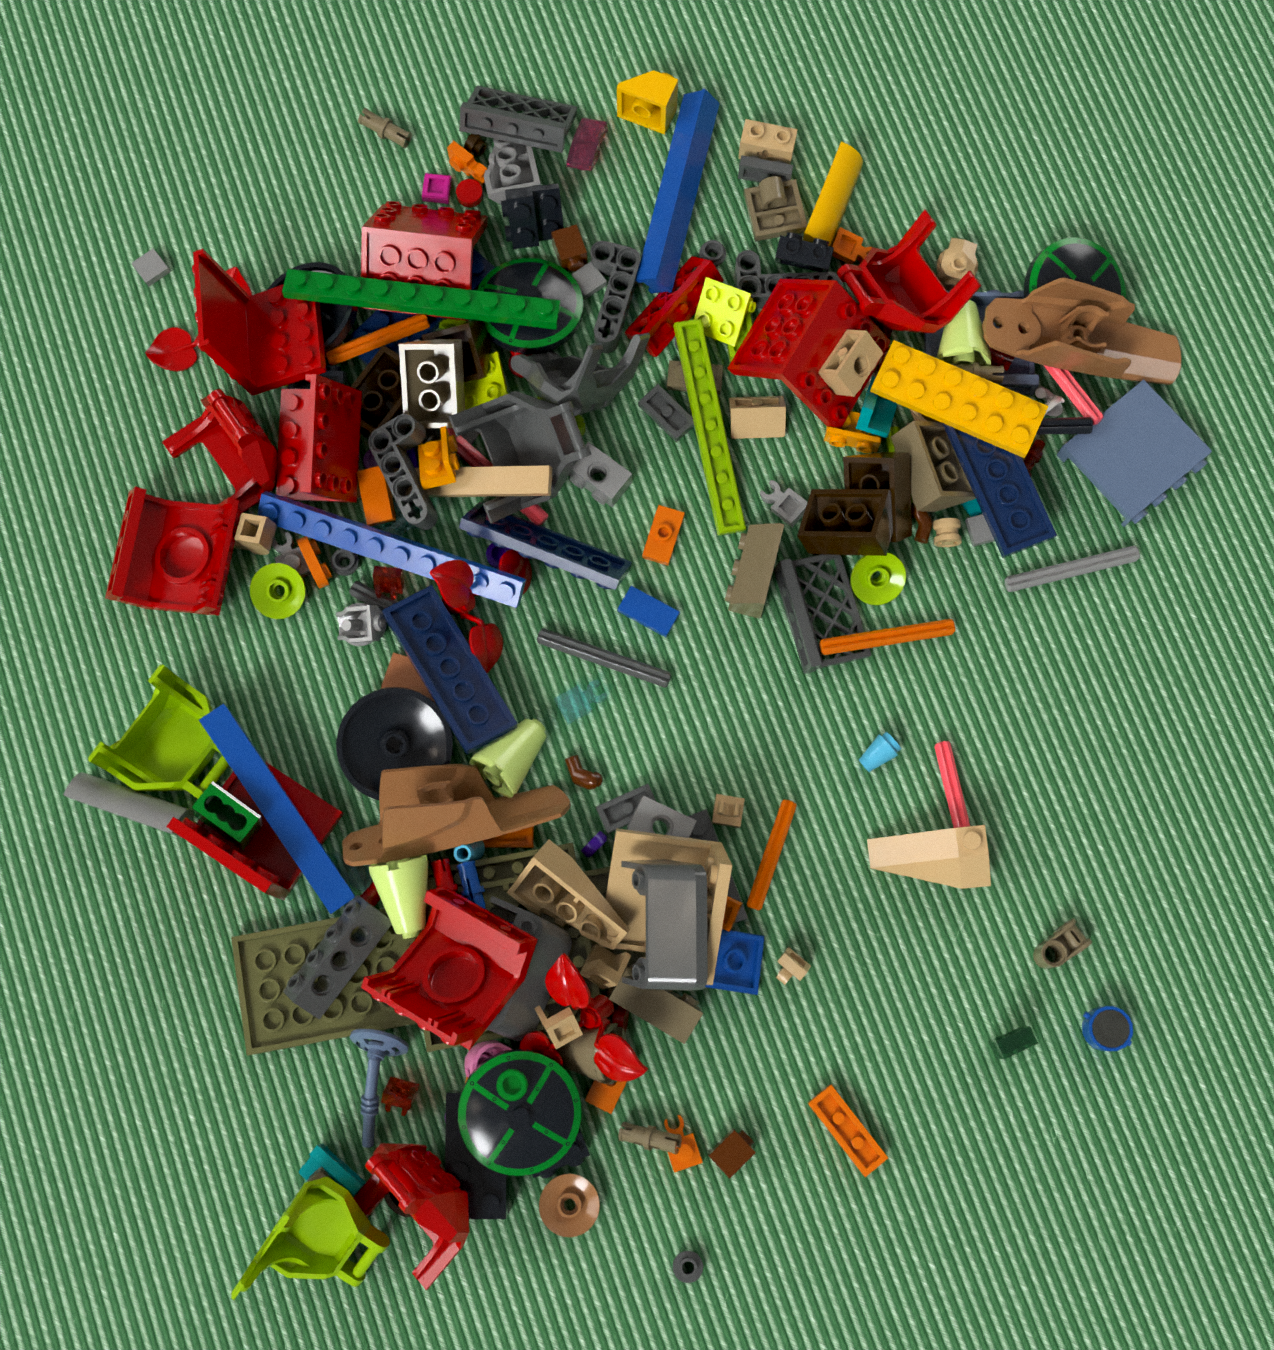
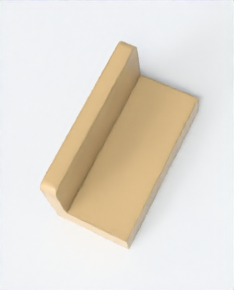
M783 396L729 398L731 416L730 435L732 439L785 436L786 405Z

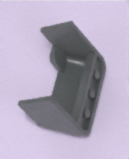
M667 859L621 861V867L635 869L632 874V885L640 895L645 896L646 957H641L637 960L632 968V976H622V983L641 989L703 990L708 978L707 875L704 867L700 864Z
M492 896L490 902L494 906L516 915L513 922L514 926L538 939L524 982L487 1027V1030L521 1042L526 1034L536 1031L540 1019L534 1008L540 1005L544 1012L551 997L546 988L545 977L549 969L563 953L567 956L569 955L572 948V938L565 929Z

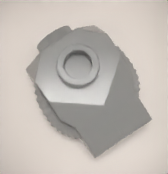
M355 603L346 607L342 612H336L339 623L338 641L345 640L353 646H365L371 642L379 641L385 633L387 622L377 605Z

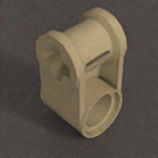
M1075 918L1070 919L1057 928L1051 936L1034 949L1033 958L1039 967L1043 969L1059 967L1092 944V940L1090 938L1086 939L1076 926L1077 921ZM1047 947L1055 952L1053 963L1045 957Z

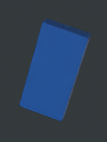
M630 586L617 609L619 613L665 638L680 615L678 610L633 586Z

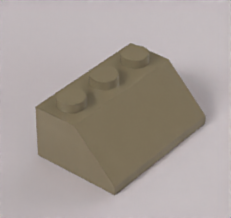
M433 339L400 343L399 357L403 414L412 416L425 428H440L444 426L453 428L448 416L465 410L462 339Z
M912 421L891 436L895 452L909 453L910 489L917 511L937 512L975 499V495L941 422Z
M784 524L749 525L747 534L741 533L738 549L743 550L741 560L735 559L731 575L736 576L734 586L728 585L724 600L730 602L728 611L761 618Z

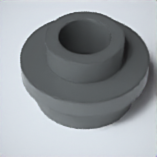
M710 240L701 246L699 257L711 260L715 267L724 262L726 250L719 241ZM713 252L716 253L717 256L710 257L708 256V254Z
M339 549L331 557L332 569L338 575L349 576L358 569L359 558L356 553ZM349 559L350 564L346 567H342V560Z
M690 1250L680 1252L673 1261L674 1275L684 1283H692L698 1280L703 1272V1262L700 1256ZM687 1261L692 1262L694 1265V1269L690 1273L682 1270V1265Z

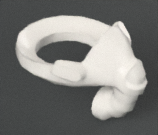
M1038 387L1035 390L1036 397L1047 400L1045 405L1048 408L1045 415L1055 417L1061 415L1063 412L1061 403H1064L1065 400L1044 387Z

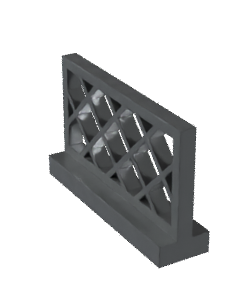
M477 85L468 102H463L460 106L459 131L562 153L565 148V139L577 115L578 107Z
M823 554L791 561V559L779 561L773 571L804 674L812 673L817 669L869 658L871 656L870 648L861 649L862 652L855 654L850 651L841 652L845 655L839 657L840 653H836L832 659L823 660L817 639L821 641L827 638L832 627L846 635L864 632L841 555ZM834 560L837 569L834 577L820 569L823 562ZM804 566L814 572L808 583L798 577L797 567ZM816 575L830 582L825 593L811 585ZM833 585L843 590L845 597L842 603L828 595ZM807 590L821 598L816 609L805 602L804 596ZM824 600L838 608L833 619L819 611ZM841 611L851 616L853 623L850 629L836 622ZM815 616L829 624L824 635L813 628L812 622Z

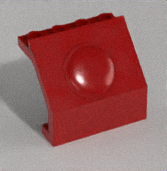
M135 486L128 493L105 599L145 609L219 616L235 544L234 537L242 510L238 508L239 500L228 497L219 504L170 501L146 494L147 489Z
M447 887L427 890L424 902L431 905L432 909L425 928L391 969L364 977L361 988L370 993L373 999L384 1002L394 1008L397 1014L407 1016L415 1021L421 1029L436 1034L445 1044L451 1046L460 1044L470 1050L524 982L538 939Z

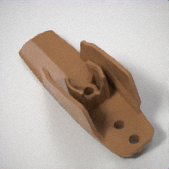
M1059 278L1033 290L1027 298H995L985 308V320L983 321L982 329L984 331L983 337L989 347L1026 361L1095 376L1138 382L1144 379L1147 383L1171 385L1176 380L1181 369V350L1176 336L1126 322L1134 312L1135 304L1130 303L1121 295L1068 278Z
M447 764L383 770L380 776V822L377 825L360 829L347 835L342 841L343 859L345 864L353 867L371 865L479 842L560 818L570 809L571 803L567 795L555 785L516 793L512 798L505 796L494 797L476 765Z

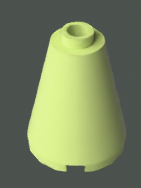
M969 299L954 319L944 326L937 359L951 364L972 365L973 362H977L982 366H991L992 357L988 344L983 337L982 322L975 302Z
M524 719L517 724V728L498 737L476 752L470 760V765L478 767L484 781L488 779L494 784L491 787L494 791L505 797L512 798L518 792L546 739L544 725L536 719Z
M427 854L371 864L369 866V873L395 933L402 934L403 939L417 937L420 934V930L424 929L426 925V903L424 898L427 892L428 880Z

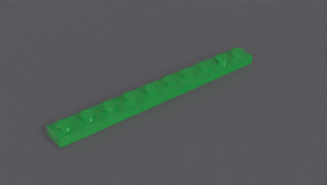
M287 269L282 290L284 298L555 330H557L561 307L560 300L294 269Z

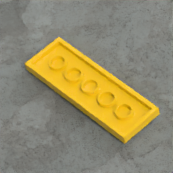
M893 340L870 390L874 394L1022 458L1026 457L1048 408L1043 403Z

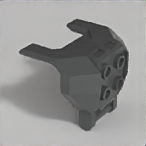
M650 334L634 335L624 356L612 368L597 364L603 350L601 343L588 345L583 359L573 355L561 357L551 350L529 356L523 354L515 355L511 359V367L515 372L526 378L541 400L556 405L572 401L574 406L572 412L574 416L603 409L610 405L614 397L634 377L650 339Z
M514 391L448 416L456 437L472 430H476L481 434L493 467L546 465L552 467L551 496L496 497L483 503L490 523L556 497L577 460L591 455L589 446H585L572 409H574L572 401L556 405Z

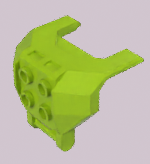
M162 664L158 666L148 679V682L156 688L152 699L120 740L111 746L100 741L89 755L88 761L108 771L137 792L188 791L198 799L212 781L215 783L218 781L229 764L222 755L198 787L192 784L214 757L215 752L221 753L199 721V719L210 713L212 708L209 698Z
M329 1177L308 1181L301 1186L233 1289L231 1299L235 1300L240 1291H247L255 1279L268 1267H272L287 1278L327 1279L337 1276L349 1285L358 1287L366 1277L365 1272L378 1254L383 1253L387 1249L390 1240L385 1233L370 1224V1221L347 1189ZM359 1242H361L368 1248L357 1264H355L348 1258Z

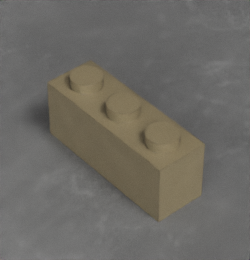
M636 963L632 966L627 964L622 976H632V968ZM622 977L617 986L610 987L606 991L609 1000L683 1044L686 1043L703 1015V1012L697 1006L699 1001L687 993L680 996L672 990L641 989L622 983Z

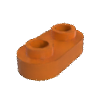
M307 536L297 539L298 546L318 588L321 589L330 585L328 579L332 578V574L326 562L321 564L317 555L321 554L316 540H309Z

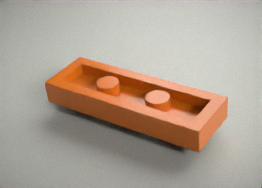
M831 1084L807 1102L864 1177H867L888 1159L884 1151Z

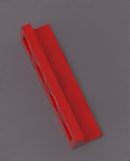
M691 256L677 272L672 292H660L624 332L625 335L632 339L636 334L649 333L650 339L645 349L651 356L657 357L675 337L674 323L688 321L696 313L706 277L719 282L724 281L713 262Z

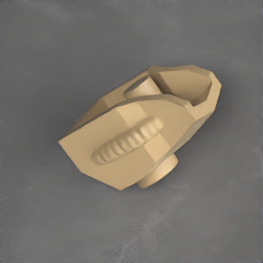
M951 238L948 249L939 255L936 277L947 291H951L968 271H971L976 276L978 270V261L975 255L977 244L965 239Z

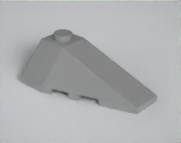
M493 139L494 147L488 158V169L485 170L484 174L489 199L501 205V201L506 200L505 190L541 186L532 146Z

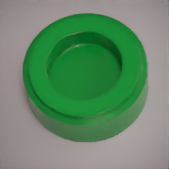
M508 1069L500 1074L496 1087L503 1099L516 1101L525 1095L528 1082L526 1076L520 1070Z

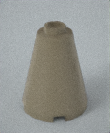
M610 1022L606 1026L603 1035L616 1034L627 1042L625 1031L622 1027H617L618 1023ZM582 1026L580 1029L583 1035L558 1049L555 1048L562 1057L564 1068L603 1084H613L616 1082L605 1076L594 1061V1055L598 1051L594 1046V1042L600 1026L597 1028ZM546 1034V1037L548 1038L550 1044H552L551 1039L549 1038L548 1034Z

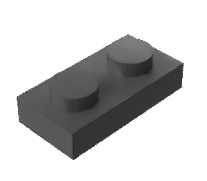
M741 155L738 179L760 183L765 178L778 176L782 179V182L789 181L792 177L794 165L779 160L769 161L757 156Z
M659 384L638 401V406L675 442H678L694 427L693 417Z
M649 784L596 806L607 834L616 831V828L621 829L628 826L642 796L656 801Z

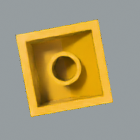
M653 70L618 83L617 117L665 135L677 110L678 79L668 73H660Z

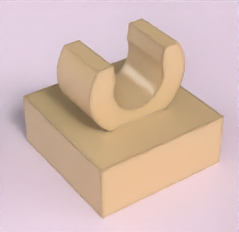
M716 794L712 824L740 828L745 798Z
M788 947L777 961L783 968L779 971L776 978L784 985L792 976L801 981L811 965Z

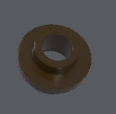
M470 134L465 141L464 149L471 153L474 158L483 155L488 146L486 142L487 137L479 134Z

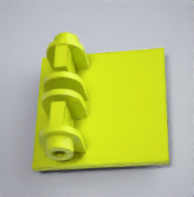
M706 277L694 320L702 319L705 336L736 347L745 314L755 311L756 302H753L751 298L752 293Z
M498 351L489 355L487 376L485 378L464 382L465 410L508 394Z

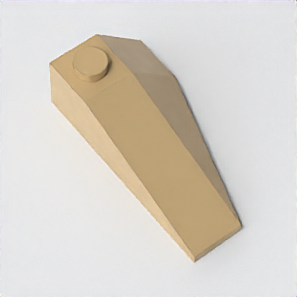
M985 825L867 839L870 869L959 889L991 886Z
M550 839L534 855L507 892L529 911L540 915L541 912L555 918L556 924L563 927L565 924L577 928L582 936L612 950L615 949L630 930L575 860Z

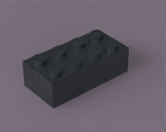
M450 1090L446 1093L445 1172L453 1175L459 1181L461 1191L468 1193L469 1219H506L509 1214V1175L487 1168L468 1150L461 1136L458 1123V1104L462 1090Z

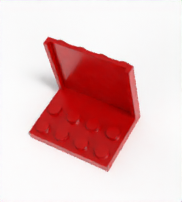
M387 201L362 226L361 277L471 290L473 247L487 228L488 216L481 215V212L476 210H466L465 213L454 212V209L450 207H439L438 210L428 209V206L424 204H413L412 207L402 206V203L398 201ZM361 307V308H363V309H371V310H380V311H388V312H397V313H406V314H414V315H417V313H409V312H400V311H392V310H383V309H374V308ZM426 315V316H431V317L449 318V319L466 320V321L469 320V319H460V318L443 317V316H435V315Z
M204 249L193 252L194 265H192V272L195 276L193 293L197 307L195 319L198 324L197 345L202 352H205L214 360L217 366L224 369L231 379L236 380L247 392L254 396L303 380L306 374L319 375L326 372L320 302L284 298L282 293L284 284L249 296Z
M779 279L727 369L733 375L782 380L827 427L841 429L875 368L871 371L855 397L835 395L818 374L819 370L847 329L867 331L883 354L891 341L868 315L863 314L859 305L836 280Z
M306 374L305 380L311 382L310 389H281L276 494L294 501L356 503L362 391L317 374Z
M266 762L321 845H323L344 813ZM234 771L222 788L259 814L263 824L243 851L201 820L195 822L185 817L181 821L173 817L166 826L262 892L280 900H285L303 874Z

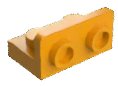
M851 411L841 429L826 427L824 441L829 442L830 445L835 447L850 446L855 447L857 451L862 453H872V451H878L881 444V436L856 429L860 413Z
M446 426L440 427L441 440L418 445L420 482L423 490L456 482L455 470H459L460 467L457 455L454 452L458 451L455 436H449Z

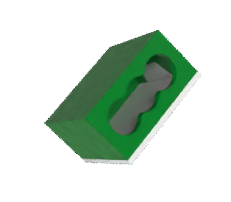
M213 781L192 806L196 818L242 851L263 826L259 814Z

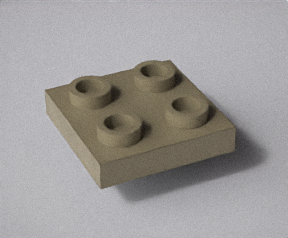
M772 176L763 179L757 187L744 189L745 203L755 242L777 238L780 235L786 236L787 232L795 234L805 232L807 222L796 179L782 182L780 177Z

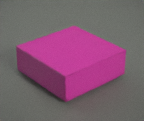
M425 173L421 196L422 201L449 204L452 177L450 175Z

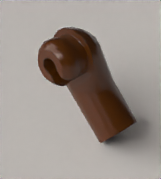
M911 503V518H916L918 522L914 540L926 544L932 529L933 518L930 512L917 511L914 503Z
M578 755L565 759L572 782L575 785L587 790H593L602 785V775L599 772L593 773L583 769Z

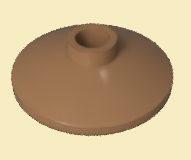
M562 1174L553 1178L544 1187L539 1200V1212L543 1223L550 1231L562 1237H576L587 1232L594 1225L600 1209L599 1196L595 1187L589 1180L577 1174ZM571 1198L575 1201L576 1206L574 1209L568 1210L565 1208L564 1201Z

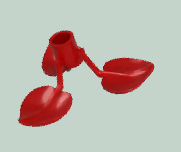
M237 267L226 271L249 296L252 295L250 287ZM172 327L160 332L145 354L150 361L163 369L184 371L196 363L197 354L193 348L198 345L196 339L192 342L191 336L187 331L178 327Z
M510 549L501 556L499 570L526 579L523 590L524 594L528 590L532 579L531 564L528 558L521 556L518 551ZM463 560L444 562L433 568L429 573L438 585L442 595L441 600L450 614H460L461 619H468L478 624V626H474L470 630L469 644L471 652L476 655L485 672L488 673L498 661L503 650L501 632L495 624L488 623L485 625L482 619L469 614L475 607L474 596H477L470 589L474 580L471 567Z
M563 953L549 969L545 977L546 988L550 996L561 1006L571 1005L574 1010L582 1009L580 1021L577 1022L579 1027L584 1025L587 1028H597L600 1026L594 1042V1046L598 1049L594 1055V1061L605 1076L621 1082L639 1078L645 1074L648 1068L642 1064L632 1047L616 1034L603 1035L606 1026L610 1023L607 1018L614 1012L613 1003L604 995H597L591 998L590 991L583 977L569 957ZM540 1031L530 1032L520 1042L519 1049H529L544 1053L563 1066L562 1057L555 1050L553 1043L550 1044L544 1033Z

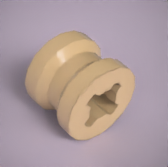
M942 518L933 521V529L936 531V536L933 539L934 545L937 547L960 545L962 537L959 535L958 530L961 527V521L957 518Z

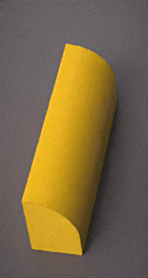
M842 141L804 232L803 241L813 243L814 238L829 241V246L831 247L863 165L861 155L852 146Z

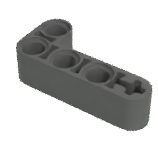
M598 241L591 247V263L603 276L610 277L594 327V342L603 345L602 353H611L616 350L635 292L637 285L635 280L640 266V254L631 247L608 241ZM599 256L608 257L606 260L597 259ZM626 262H631L634 264L631 267L623 266V264ZM618 286H624L627 289L624 291H618L615 288ZM610 310H618L620 312L617 315L608 314ZM608 327L610 328V335H608L607 338H605Z
M751 250L742 251L736 257L734 272L735 288L743 291L747 289L752 290L754 294H751L753 302H756V309L764 307L772 293L770 289L775 288L779 279L836 280L841 286L843 284L835 272L761 274L759 256ZM749 265L752 269L746 270L741 266Z
M401 414L374 430L369 436L368 444L404 518L414 526L422 530H428L435 526L438 514L426 489L423 490L420 477L407 454V451L424 440L426 430L412 416ZM412 425V430L405 435L407 428ZM389 440L387 447L382 449L384 442ZM401 463L399 470L394 472L395 466ZM412 486L411 493L406 496V490Z

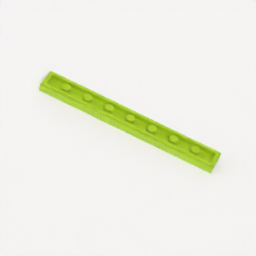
M702 319L675 322L673 327L717 535L744 532L746 526Z

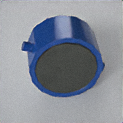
M1103 1006L1094 1008L1089 1012H1084L1083 1017L1085 1018L1082 1022V1033L1086 1042L1092 1048L1099 1051H1118L1132 1044L1133 1024L1129 1016L1122 1009L1114 1006Z

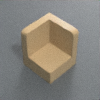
M595 944L580 974L601 989L617 986L631 955L627 952L615 955L606 948L599 947V944Z
M540 1005L534 1008L556 1049L583 1035L569 1007L548 1019Z

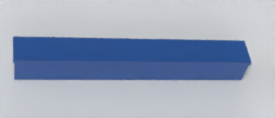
M706 89L684 94L635 280L638 283H645L649 286L648 291L651 294L672 292L720 105Z
M223 703L199 719L329 913L332 914L354 899L356 894L229 708Z

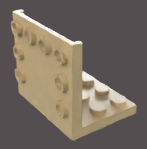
M616 828L605 899L630 930L615 949L646 952L645 896L640 895L632 885V874L635 869L621 867V861L667 859L700 864L704 867L707 875V985H713L732 870V863L722 842Z

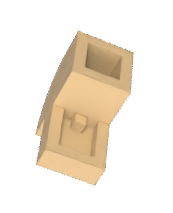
M242 513L234 537V548L249 550L257 555L269 554L277 525L268 517Z

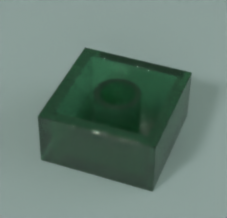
M1021 1026L988 1041L996 1059H1006L1038 1044L1030 1026Z

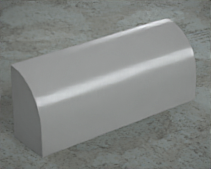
M84 772L78 773L71 780L63 796L180 838L182 837L166 826L173 817L183 821L185 817L192 820L194 812L191 809L142 792H137Z

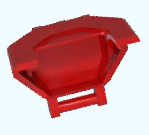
M927 210L921 213L896 246L888 250L872 247L859 266L845 264L837 271L840 280L848 285L859 301V308L863 314L873 316L878 322L883 323L891 330L935 333L954 319L981 286L974 274L968 271L948 293L921 256L920 246L937 226Z
M216 389L200 400L206 408L203 414L163 440L162 443L173 458H177L198 443H203L235 488V493L229 498L239 500L238 508L242 509V514L260 502L261 493L265 491L270 492L275 487L278 452L260 425L256 423L246 405L239 399L226 396L221 389Z
M381 1143L373 1152V1156L365 1164L366 1169L372 1176L356 1194L354 1200L367 1217L387 1193L391 1192L399 1201L398 1206L405 1214H410L433 1242V1247L412 1272L424 1289L428 1290L463 1248L468 1237V1193L461 1191L459 1181L439 1166L441 1161L435 1154L430 1151L426 1152V1145Z

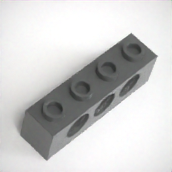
M357 894L352 901L347 903L343 914L336 923L327 929L323 940L317 948L308 954L305 963L297 974H294L289 979L287 987L283 992L293 1003L320 1020L392 925L389 917ZM359 926L357 932L351 935L352 931ZM340 951V954L333 959L334 954ZM322 975L321 979L314 983L315 979Z

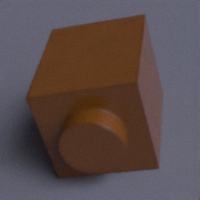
M577 224L551 232L552 245L562 268L566 271H577L588 263L587 251Z
M732 1129L707 1155L730 1179L756 1153L751 1148L755 1142L743 1130L737 1133Z

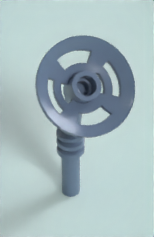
M356 1029L351 1032L350 1040L366 1051V1056L369 1058L365 1093L361 1096L360 1113L363 1115L362 1146L370 1148L374 1146L375 1116L379 1113L377 1086L380 1061H384L385 1056L392 1057L406 1054L409 1050V1045L400 1037L374 1029Z

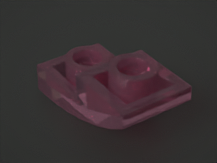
M587 118L581 119L569 150L566 162L567 167L592 171L600 156L599 146L608 131L607 122Z

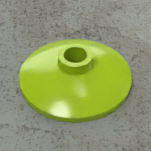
M887 552L886 556L865 555L855 564L852 570L851 587L855 595L867 604H886L895 599L903 590L906 582L905 567L897 556ZM880 571L878 578H871L874 572Z
M271 563L265 565L252 578L250 584L252 603L266 617L272 619L288 618L302 607L305 600L306 587L304 580L296 569L287 564ZM279 585L285 589V593L282 596L278 595L276 591Z

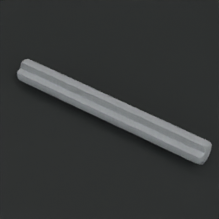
M1130 546L1007 576L1004 579L1006 590L1013 592L1136 562L1140 559V553L1136 546Z

